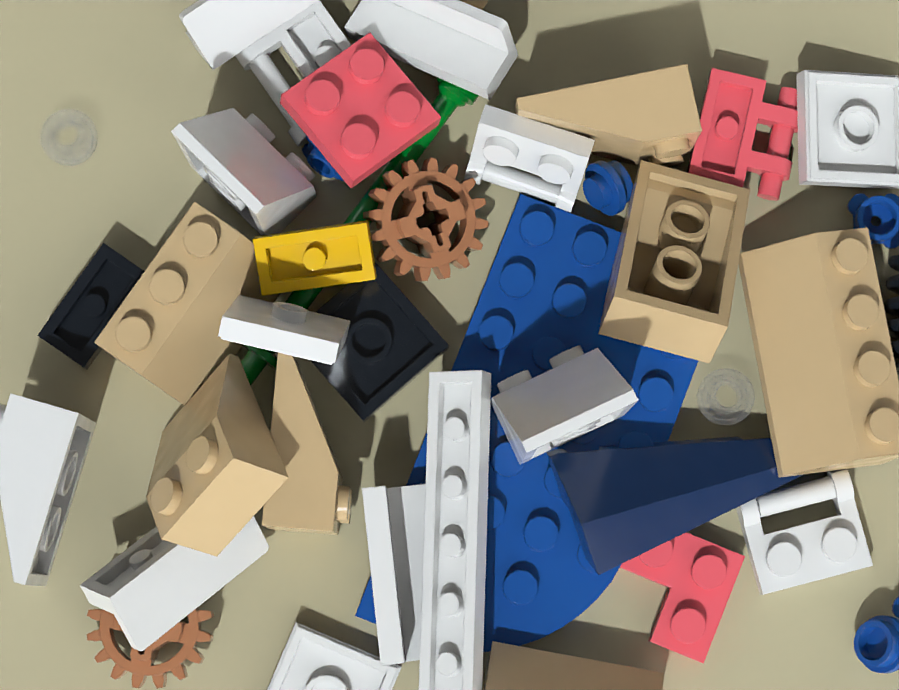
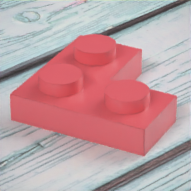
M686 532L622 563L621 569L669 588L648 641L704 663L745 556Z

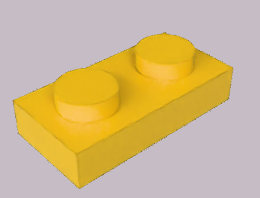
M368 220L255 236L253 238L262 296L375 280L377 277Z

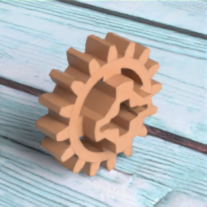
M436 158L425 159L421 171H419L414 160L402 163L401 171L403 177L393 170L385 172L382 177L388 187L387 190L375 188L370 190L368 194L375 202L379 203L378 208L363 212L364 219L376 222L377 230L370 232L371 241H381L384 246L376 259L379 262L392 258L396 259L394 274L397 276H404L413 267L415 281L420 282L428 281L431 268L438 279L450 277L449 263L458 269L467 268L470 263L464 251H478L482 249L483 244L473 235L475 230L488 228L489 223L484 219L476 218L475 210L486 204L485 198L471 199L468 194L476 181L473 178L461 182L455 180L458 166L454 163L447 165L441 172H438ZM428 183L435 184L444 189L453 198V201L449 202L436 195L433 186L428 185ZM403 191L401 197L404 204L397 218L391 220L394 203ZM433 212L435 222L428 225V227L419 228L416 218L424 213ZM460 220L457 237L451 245L449 235L456 221ZM404 238L416 244L419 253L423 254L424 258L408 252L398 240Z
M197 607L187 615L188 622L180 621L145 650L138 651L131 648V658H129L116 642L114 630H123L114 614L103 609H91L87 613L88 617L100 621L99 629L88 633L87 640L102 641L104 646L94 659L97 663L112 659L116 664L112 669L110 677L115 680L121 678L127 671L131 672L133 688H141L147 676H152L157 689L166 687V672L169 671L179 680L188 677L184 662L188 659L191 662L200 664L205 659L201 652L196 649L198 642L213 641L214 635L201 630V622L213 618L214 613L210 610H199ZM170 642L184 644L174 657L164 663L154 665L160 648Z

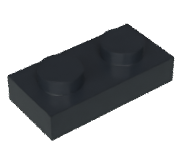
M103 243L37 336L88 370L102 350V348L94 343L145 271Z

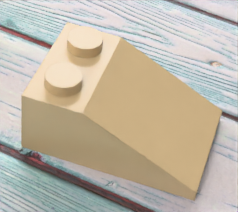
M687 64L516 98L514 114L593 139L595 142L591 154L631 165H639L641 160L665 167L679 165L684 162L683 155H688L702 132Z
M641 160L607 288L598 334L710 364L729 325L750 189Z
M278 353L270 433L289 478L263 505L262 526L271 530L338 535L339 523L350 524L353 490L350 489V486H343L342 474L295 357Z
M229 354L162 431L146 495L162 540L216 557L289 478L238 356Z

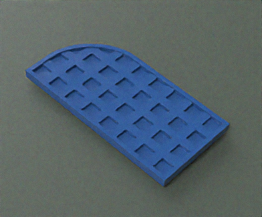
M520 194L451 371L483 370L491 373L492 399V397L500 394L497 384L517 373L528 370L531 377L534 378L553 369L549 360L566 350L580 345L585 354L598 348L633 388L638 401L624 416L554 449L579 452L599 450V446L615 445L618 448L653 446V442L668 441L698 360L598 334L621 232ZM491 403L483 652L491 651L492 641L522 646L564 627L581 615L599 598L612 582L621 566L620 564L600 575L595 572L585 558L569 508L562 500L547 452L519 464ZM427 433L406 486L426 483ZM370 576L355 616L376 624L372 579Z

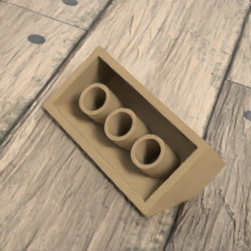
M868 228L817 232L740 253L738 265L778 477L880 465L899 458V380Z

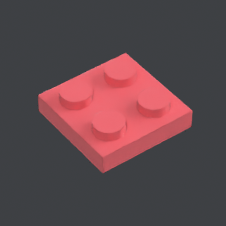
M371 33L362 37L282 93L280 104L350 188L356 186L436 128L441 119L437 111Z

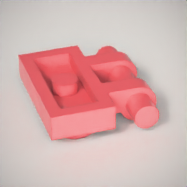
M712 68L708 76L699 116L702 132L692 148L687 173L743 187L747 171L756 173L761 176L757 196L766 200L778 201L783 181L789 180L793 164L792 161L788 160L793 134L798 133L797 89L782 87L777 105L765 103L762 100L767 80ZM757 123L772 128L766 153L751 150Z

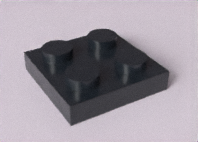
M376 262L377 277L375 280L348 283L315 312L350 320L347 338L336 362L330 365L310 360L363 422L367 421L449 349L447 342Z

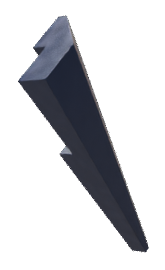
M735 436L653 442V446L618 448L615 445L599 446V450L567 452L564 449H554L547 452L562 500L569 508L585 558L598 575L802 476L778 477L771 438L743 440Z

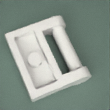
M320 0L235 56L244 70H252L291 126L288 133L298 147L309 142L303 130L280 104L281 94L291 87L269 56L282 46L303 78H305L351 46Z
M485 104L464 180L473 178L476 181L475 184L478 185L484 180L556 204V208L571 213L595 140Z
M847 469L827 471V477L767 492L736 508L760 595L873 566L854 499L852 480ZM833 499L837 516L768 534L763 532L761 525L762 517Z

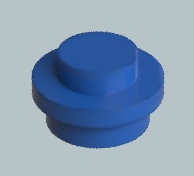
M598 160L588 165L585 171L583 191L589 204L608 216L622 212L626 203L630 201L633 190L631 177L625 167L614 160L609 162Z
M878 615L864 622L856 631L854 650L858 659L869 670L884 674L899 670V619L892 616Z

